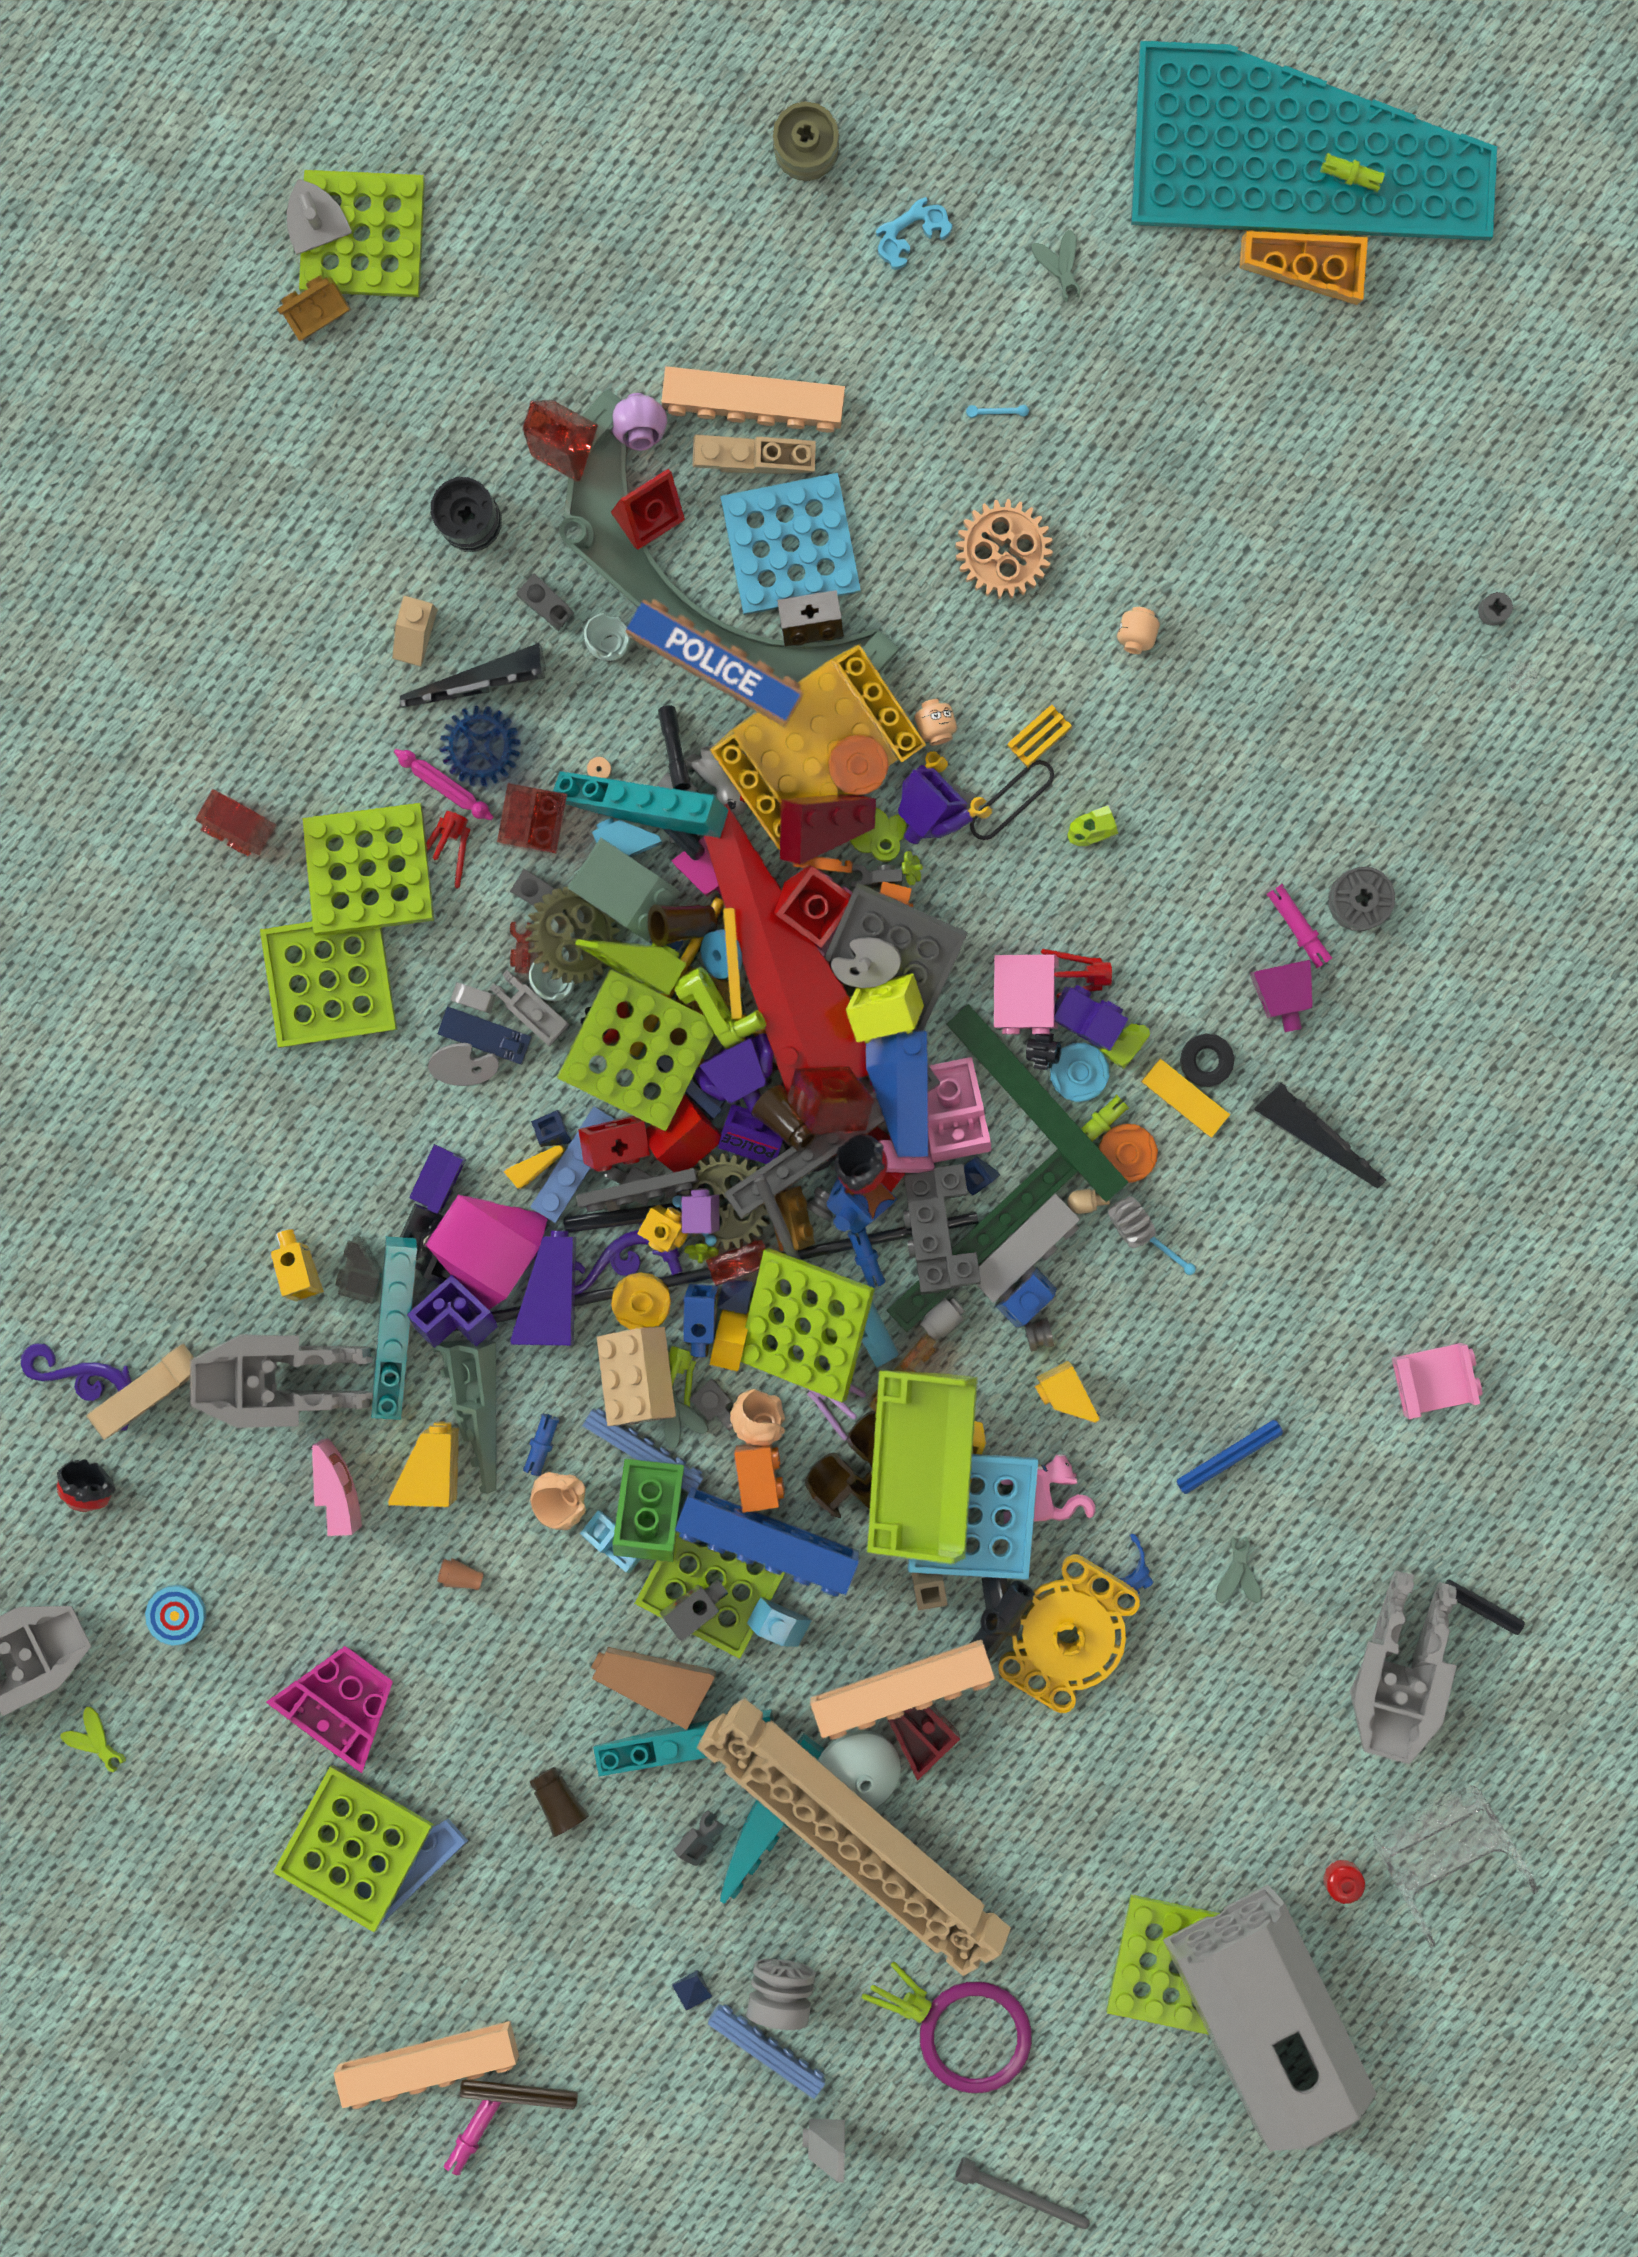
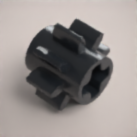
M1036 1034L1035 1039L1030 1038L1028 1040L1026 1059L1034 1061V1069L1048 1070V1068H1052V1064L1059 1063L1061 1043L1053 1041L1054 1034Z

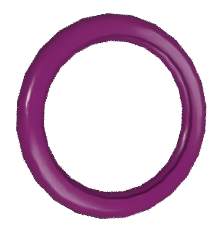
M965 1982L954 1985L940 1993L931 2002V2008L920 2027V2048L923 2059L930 2071L945 2085L965 2093H986L1010 2083L1021 2072L1027 2062L1032 2046V2030L1029 2018L1021 2003L1008 1991L986 1982ZM970 1996H982L1001 2004L1011 2015L1017 2030V2045L1009 2063L996 2074L982 2079L962 2077L949 2070L938 2056L934 2043V2031L942 2012L955 2001Z

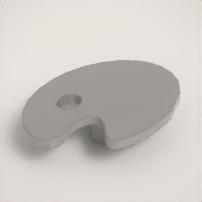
M866 937L854 939L850 942V948L856 954L855 959L836 957L831 962L832 971L840 981L853 987L870 988L882 985L896 975L901 966V955L898 949L891 943L879 938ZM856 967L860 974H853L851 968Z
M458 1043L442 1047L433 1053L429 1059L428 1069L432 1076L441 1082L451 1085L468 1086L479 1084L492 1078L498 1070L499 1060L493 1053L473 1058L471 1057L472 1045L469 1043ZM478 1066L482 1069L479 1071H475L472 1068Z

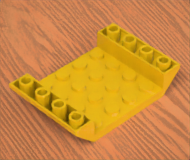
M859 644L828 660L797 682L801 685L799 690L803 692V698L786 727L781 726L759 712H755L731 729L710 749V752L778 849H780L781 799L849 794L836 786L829 774L828 760L830 753L840 740L847 736L859 734L873 738L885 750L889 766L897 760L900 762L905 761L926 746Z

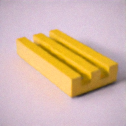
M1051 704L1015 736L1007 746L1028 768L1071 730L1072 725ZM1051 715L1054 717L1029 741H1027L1020 749H1018L1017 746L1025 738H1027L1035 729H1037ZM1058 723L1062 726L1028 757L1024 755Z

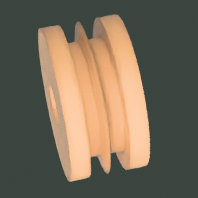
M595 757L589 761L587 772L589 776L608 779L612 768L605 758ZM598 767L602 768L600 772L597 771Z

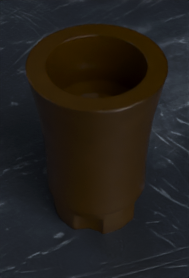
M655 904L649 910L647 926L652 942L656 946L661 947L677 941L704 937L706 934L716 931L718 921L715 910L710 905L667 906Z
M781 1085L774 1086L766 1091L752 1109L751 1114L754 1118L768 1126L797 1151H803L808 1148L818 1136V1129L812 1125V1121L797 1107Z
M555 1766L529 1781L535 1790L534 1795L545 1814L553 1838L568 1831L590 1816L573 1795L563 1776L559 1775Z

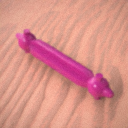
M394 750V754L397 756L398 762L402 767L411 768L416 777L462 809L471 810L475 818L492 821L494 817L485 802H477L471 792L425 760L416 759L412 751Z

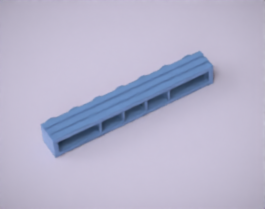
M593 1408L582 1425L636 1460L684 1465L682 1488L690 1492L691 1487L697 1489L704 1476L701 1475L702 1472L699 1469L687 1467L683 1459L671 1457L670 1452L663 1447L658 1449L654 1446L652 1440L647 1437L642 1439L633 1428L629 1427V1429H626L622 1425L607 1426L606 1412L600 1408H597V1410Z
M718 2004L708 2018V2025L813 2099L816 2098L825 2085L824 2074L818 2069L812 2070L804 2059L800 2058L798 2060L793 2056L794 2053L786 2047L783 2049L778 2046L777 2040L764 2036L763 2031L759 2027H752L747 2024L748 2021L743 2016L739 2015L737 2017L732 2013L733 2010L729 2006Z

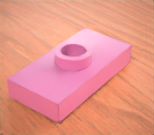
M892 1140L879 1141L884 1146L883 1150L888 1160L886 1172L921 1173L934 1171L933 1168L935 1166L932 1161L929 1142L928 1157H897Z

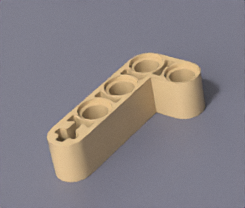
M181 1344L163 1357L161 1362L99 1405L86 1417L104 1440L108 1439L186 1383L190 1378V1360L194 1356L185 1344Z

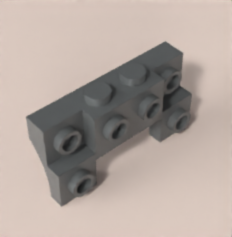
M963 1164L933 1168L934 1171L904 1175L909 1210L903 1211L905 1228H912L913 1240H907L910 1258L916 1257L921 1295L981 1284L976 1252L952 1256L944 1200L968 1196Z

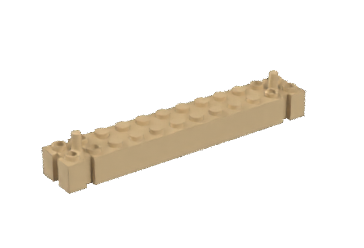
M744 1698L732 1706L727 1715L722 1713L709 1723L697 1748L714 1763L721 1761L726 1766L724 1772L935 1953L942 1951L947 1955L946 1962L962 1976L977 1969L981 1960L984 1963H988L1001 1955L1011 1927L996 1914L985 1913L983 1911L985 1905L981 1900L972 1895L772 1721L765 1723L762 1720L763 1712Z

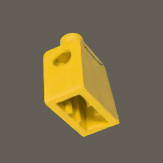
M293 1229L277 1233L276 1237L280 1249L272 1251L271 1256L282 1297L299 1301L323 1293L324 1290L309 1247L300 1242L297 1243Z

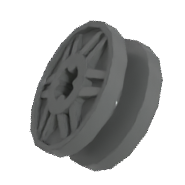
M1356 867L1346 871L1333 882L1328 893V907L1332 917L1340 926L1351 931H1366L1381 925L1391 915L1395 906V891L1391 881L1383 872L1372 867ZM1360 892H1362V896L1366 895L1368 901L1363 903V906L1361 902H1356V896L1360 895Z

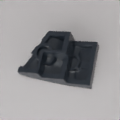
M414 1204L400 1237L416 1238V1260L423 1256L424 1258L421 1264L416 1262L415 1269L420 1271L423 1278L442 1284L451 1275L425 1244L444 1215L434 1213L423 1206Z

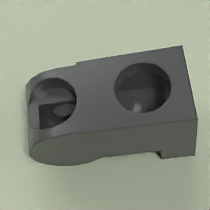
M535 573L516 593L525 604L542 616L557 631L574 614L570 607Z
M523 869L510 892L534 906L538 902L544 903L542 896L545 894L552 895L554 888Z

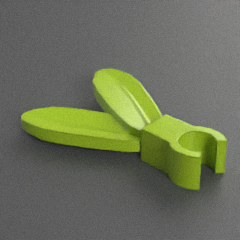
M87 1706L83 1712V1722L87 1734L65 1731L61 1733L60 1738L66 1745L72 1748L99 1753L98 1757L105 1763L107 1770L115 1772L117 1767L112 1765V1757L117 1758L120 1763H124L126 1758L123 1754L116 1752L107 1745L99 1714L94 1708Z

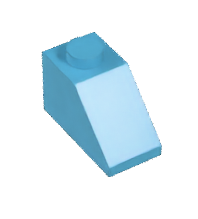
M613 818L598 823L596 825L598 829L592 831L596 843L602 838L629 857L636 856L663 844L658 835L621 820L614 822Z
M760 1597L747 1624L758 1636L780 1646L798 1647L812 1620Z

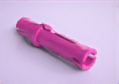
M1281 884L1275 888L1281 896V900L1274 890L1266 895L1298 939L1297 945L1305 949L1317 969L1323 965L1317 953L1322 956L1325 962H1328L1333 957L1330 956L1317 937L1319 935L1317 930H1312L1284 888V885Z
M482 2100L464 2133L458 2135L455 2141L457 2145L444 2163V2168L447 2171H450L455 2161H457L452 2174L459 2176L462 2173V2169L471 2153L474 2154L479 2147L478 2141L502 2102Z

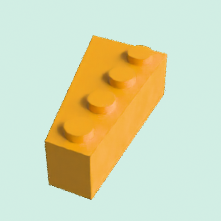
M1246 231L1241 239L1239 268L1358 305L1363 301L1368 237Z

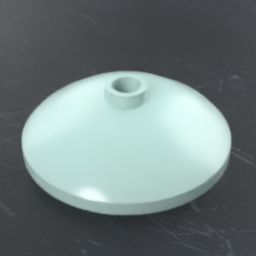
M856 1731L848 1733L833 1741L818 1759V1762L873 1809L888 1799L894 1791L900 1776V1759L896 1749L888 1739L875 1732Z

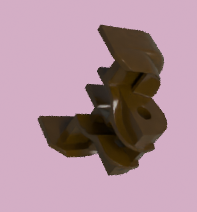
M877 1410L870 1411L861 1417L852 1427L847 1437V1443L850 1448L863 1460L868 1461L872 1467L863 1478L856 1475L851 1467L834 1452L822 1457L812 1467L806 1477L805 1486L810 1495L831 1516L841 1519V1513L838 1510L839 1504L850 1493L870 1509Z

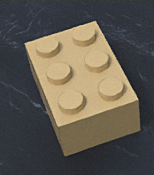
M665 1327L636 1328L597 1336L607 1426L633 1425L676 1417Z

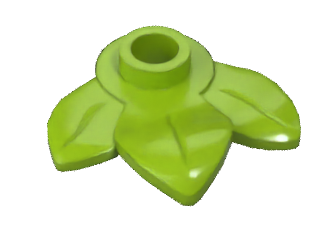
M876 808L875 829L850 840V843L861 853H872L879 861H892L900 852V841L904 838V833L907 830L906 822L899 814L888 819L881 809ZM887 842L891 845V848L884 850L880 847V844Z

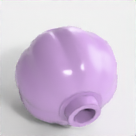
M633 393L626 399L621 400L613 410L614 426L612 433L617 440L627 447L637 451L647 450L658 443L663 437L667 425V415L661 404L653 398L641 393ZM628 431V439L626 440L624 434Z

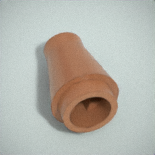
M453 1558L451 1561L443 1559L437 1582L443 1583V1587L479 1590L483 1573Z

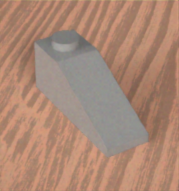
M809 2119V2129L803 2128V2147L808 2148V2159L837 2182H844L845 2120Z

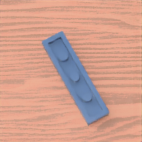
M593 1106L580 1128L615 1119ZM579 1132L576 1133L530 1207L554 1223H557L591 1167L583 1162Z

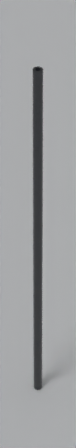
M977 1212L947 1218L948 1230L979 1223ZM905 1226L867 1234L871 1245L913 1237L912 1228L906 1229ZM850 1238L808 1246L797 1251L801 1260L854 1248ZM762 1256L658 1278L667 1287H673L760 1269ZM616 1286L575 1295V1307L612 1299L613 1290ZM521 1306L491 1313L496 1323L517 1319Z

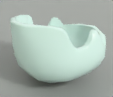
M599 613L590 618L584 628L585 645L589 652L600 660L614 661L626 654L630 646V638L625 633L627 626L619 617H610L604 613Z
M533 962L529 970V980L534 992L539 997L549 1001H561L572 994L576 985L573 979L571 983L566 984L563 983L562 977L553 980L551 978L553 971L543 974L542 969L545 964H534Z

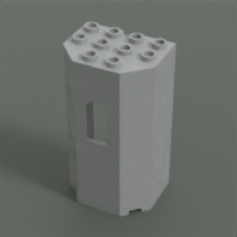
M1269 1885L1224 1907L1220 1914L1214 1917L1207 1916L1163 1939L1250 2121L1269 2151L1306 2149L1309 2146L1320 2145L1326 2137L1336 2132L1348 2130L1354 2122L1361 2118L1377 2095L1285 1903ZM1299 2031L1318 2071L1316 2084L1306 2091H1299L1291 2086L1272 2046Z

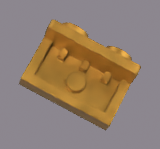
M320 275L306 284L308 288L306 291L299 295L294 291L281 299L283 305L277 308V311L280 315H284L299 341H303L351 311L333 278L327 277L323 279Z
M801 1186L787 1188L774 1198L790 1232L793 1247L796 1251L815 1244L814 1230L810 1224L806 1208L807 1202ZM775 1230L779 1250L784 1251L783 1246Z

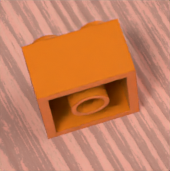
M772 1444L769 1446L737 1445L734 1456L743 1513L779 1508L780 1499H784L785 1495L783 1477H777L776 1469H780L781 1465L779 1448H773Z

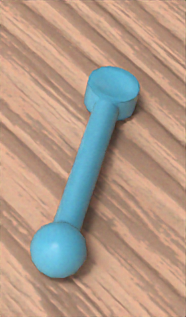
M970 405L966 413L970 418L986 414H1019L1024 417L1028 415L1029 408L1026 405H1020L1018 408L978 409L975 405Z
M677 1195L673 1198L672 1203L675 1207L682 1209L681 1197L683 1196ZM701 1233L705 1237V1243L708 1246L716 1244L717 1239L714 1235Z
M1155 1237L1150 1239L1151 1243L1182 1266L1187 1275L1195 1273L1196 1267L1194 1264L1186 1263Z

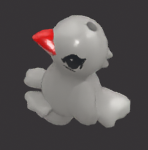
M714 745L702 747L701 756L691 754L688 758H685L687 770H695L702 779L717 789V791L712 792V795L722 804L727 803L735 816L744 813L748 805L710 752Z

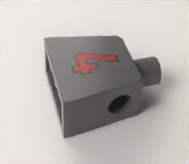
M718 1579L704 1590L698 1584L662 1610L660 1615L682 1642L719 1612L715 1604L728 1595V1592ZM698 1600H702L703 1608L697 1612L693 1611V1604Z

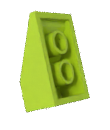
M577 939L575 943L576 946L620 974L658 993L666 995L670 994L686 966V963L678 958L680 954L666 945L658 947L654 943L648 946L634 943Z

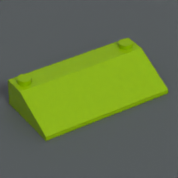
M879 1371L868 1553L955 1564L965 1559L978 1377L940 1373Z

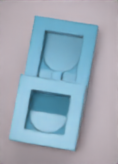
M598 1510L580 1534L600 1553H605L626 1573H630L641 1559L614 1556L612 1544L615 1522Z

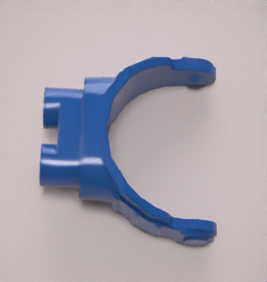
M1131 1534L1132 1542H1135L1139 1549V1562L1137 1568L1130 1575L1118 1579L1133 1587L1139 1594V1588L1143 1586L1146 1589L1154 1581L1148 1575L1150 1570L1145 1564V1554L1140 1541L1135 1534ZM1127 1594L1130 1599L1134 1598L1132 1595Z

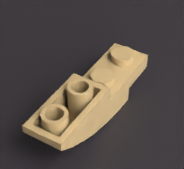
M695 434L693 437V467L720 469V472L812 473L815 472L816 441L759 436L755 439Z

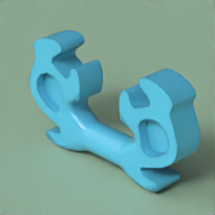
M924 197L917 200L909 211L894 221L879 226L876 230V236L885 234L878 245L880 258L889 263L891 269L894 270L901 269L907 264V259L900 258L899 256L903 251L909 254L910 246L905 239L897 240L896 237L899 231L917 220L925 222L922 230L929 239L932 238V231L941 230L940 240L947 238L952 231V224L948 221V215L943 206L930 205L923 207L927 204V198Z

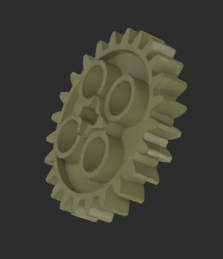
M563 887V890L560 888L552 890V895H543L544 903L538 902L534 904L538 913L533 912L528 915L534 921V924L525 926L527 930L532 931V936L525 938V941L534 943V947L530 948L528 953L537 952L538 954L534 964L544 963L542 973L553 971L552 979L557 980L562 977V981L565 984L571 983L572 979L574 984L583 983V979L591 981L594 980V975L604 974L602 967L609 966L576 946L575 943L577 939L588 940L589 937L595 941L620 942L613 938V934L620 932V929L612 928L611 924L615 920L567 887ZM578 909H580L584 915V920L582 923L577 918ZM552 919L558 923L557 933L551 928ZM574 932L575 937L571 938L570 934ZM563 947L566 948L569 953V958L567 961L564 960V958L562 957Z
M722 1153L720 1161L714 1154L709 1156L710 1164L705 1159L698 1161L701 1170L697 1167L690 1168H694L697 1171L699 1180L698 1183H693L692 1186L693 1189H702L703 1185L707 1183L712 1186L714 1195H719V1200L726 1198L724 1193L732 1188L730 1179L733 1175L738 1176L743 1181L759 1170L760 1166H755L752 1169L749 1168L751 1159L747 1158L740 1163V1155L737 1154L733 1155L731 1161L729 1160L728 1153ZM691 1190L680 1193L686 1196L691 1195ZM731 1204L719 1206V1214L723 1221L720 1231L709 1234L714 1235L717 1239L713 1247L719 1248L723 1242L725 1250H729L734 1242L736 1248L739 1249L743 1247V1239L748 1244L754 1242L752 1233L758 1237L763 1234L759 1225L766 1227L770 1224L764 1217L769 1214L765 1205H762L750 1213L748 1219H741ZM693 1233L692 1236L696 1237L701 1233ZM704 1236L702 1239V1244H706Z

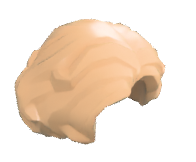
M756 1389L748 1390L738 1396L730 1412V1422L739 1439L744 1440L746 1444L769 1446L779 1440L782 1434L785 1433V1429L781 1426L782 1422L785 1421V1415L782 1409V1401L778 1396L768 1395Z
M552 1472L544 1473L533 1484L530 1496L532 1510L542 1525L556 1530H569L579 1523L581 1517L585 1514L584 1499L586 1488L583 1482L574 1475H560Z

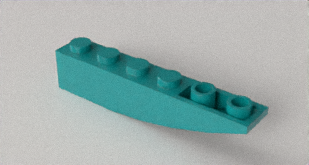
M562 771L559 772L551 795L553 801L609 817L717 838L721 836L728 814V809L714 795Z
M386 1236L371 1418L401 1420L410 1320L407 1314L411 1312L417 1254L416 1238Z
M772 1709L763 1710L762 1720L765 1723L771 1721L774 1723ZM713 1720L691 1723L687 1730L681 1726H675L595 1745L593 1749L598 1776L708 1758L697 1746L709 1723Z
M804 1733L797 1741L817 1761L825 1750ZM758 1800L752 1806L730 1858L720 1895V1901L723 1904L726 1903L729 1897L732 1899L737 1897L744 1886L742 1880L748 1873L751 1876L755 1873L762 1862L759 1858L765 1850L770 1852L780 1838L777 1834L783 1826L789 1827Z

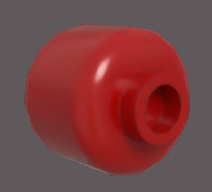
M1338 1860L1326 1868L1323 1876L1324 1885L1329 1895L1335 1901L1342 1904H1351L1360 1899L1365 1890V1879L1354 1863L1347 1860Z

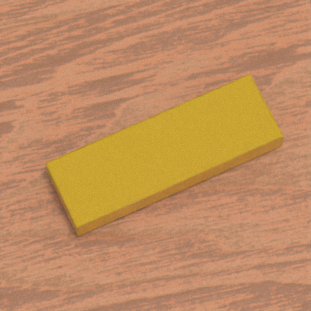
M1161 1058L1141 1081L1210 1138L1214 1136L1230 1116L1227 1111Z

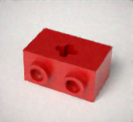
M635 1116L578 1129L583 1162L595 1169V1171L610 1170L613 1168V1164L621 1162L623 1164H634L639 1162L641 1157L650 1155L645 1122Z

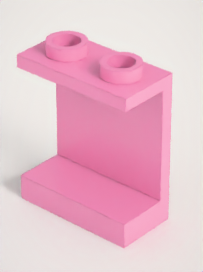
M994 955V1028L1002 1029V1034L1018 1035L1020 1034V1029H1032V1034L1047 1035L1050 1034V1029H1058V1023L1054 1022L1055 969H1059V957L1056 955Z
M1458 1343L1392 1358L1403 1413L1408 1419L1421 1417L1423 1412L1465 1403L1480 1404L1479 1396L1483 1394L1479 1378L1474 1377L1473 1366H1476V1358L1473 1349H1468V1345Z

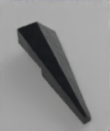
M540 643L534 644L400 695V706L404 708L490 693L489 688L544 679L546 666L542 646Z
M1276 1082L1269 1091H1264L1251 1106L1250 1110L1375 1188L1378 1189L1387 1180L1374 1170L1364 1158H1360L1350 1149L1351 1146L1307 1108L1301 1099H1297L1287 1090L1288 1087L1282 1082Z

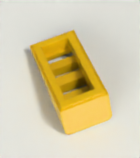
M563 1145L554 1146L507 1168L504 1173L518 1189H523L565 1153L566 1148Z

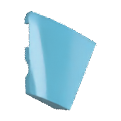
M872 1301L862 1342L877 1368L897 1357L899 1353Z

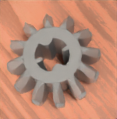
M1129 1196L1121 1199L1109 1209L1110 1220L1129 1247L1137 1248L1143 1246L1156 1235V1230L1150 1217L1135 1198Z

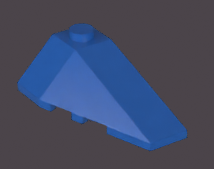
M905 1031L871 1039L870 1043H866V1069L897 1157H928L927 1031H912L909 1034Z

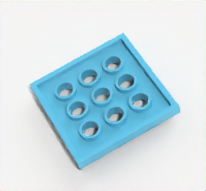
M838 473L720 496L744 615L778 609L777 600L834 590H837L838 596L861 592ZM811 501H817L823 506L822 513L817 517L809 516L806 513L805 508ZM782 507H788L794 513L792 520L787 523L780 522L776 517L777 511ZM760 513L764 517V523L760 528H751L747 524V518L750 514ZM818 530L826 532L829 536L828 542L823 546H816L811 540L812 534ZM788 536L796 537L799 541V547L794 552H787L782 547L783 540ZM758 542H765L770 547L769 554L764 558L756 557L753 554V547ZM830 560L834 564V571L827 576L821 575L817 570V565L820 561ZM798 565L805 570V576L802 580L792 581L788 577V570L792 566ZM765 571L772 572L776 577L775 583L771 587L760 585L758 578L761 573Z
M972 1454L971 1479L975 1477L981 1478L983 1480V1488L977 1493L970 1492L969 1508L976 1507L980 1509L981 1517L977 1522H968L967 1538H976L979 1542L978 1548L974 1552H966L965 1559L955 1564L908 1558V1572L1029 1580L1038 1459ZM1004 1479L1013 1482V1489L1007 1495L999 1494L997 1491L999 1482ZM1001 1509H1006L1011 1513L1009 1522L1003 1525L997 1524L995 1522V1514ZM998 1539H1004L1008 1542V1549L1003 1554H995L992 1550L993 1543Z

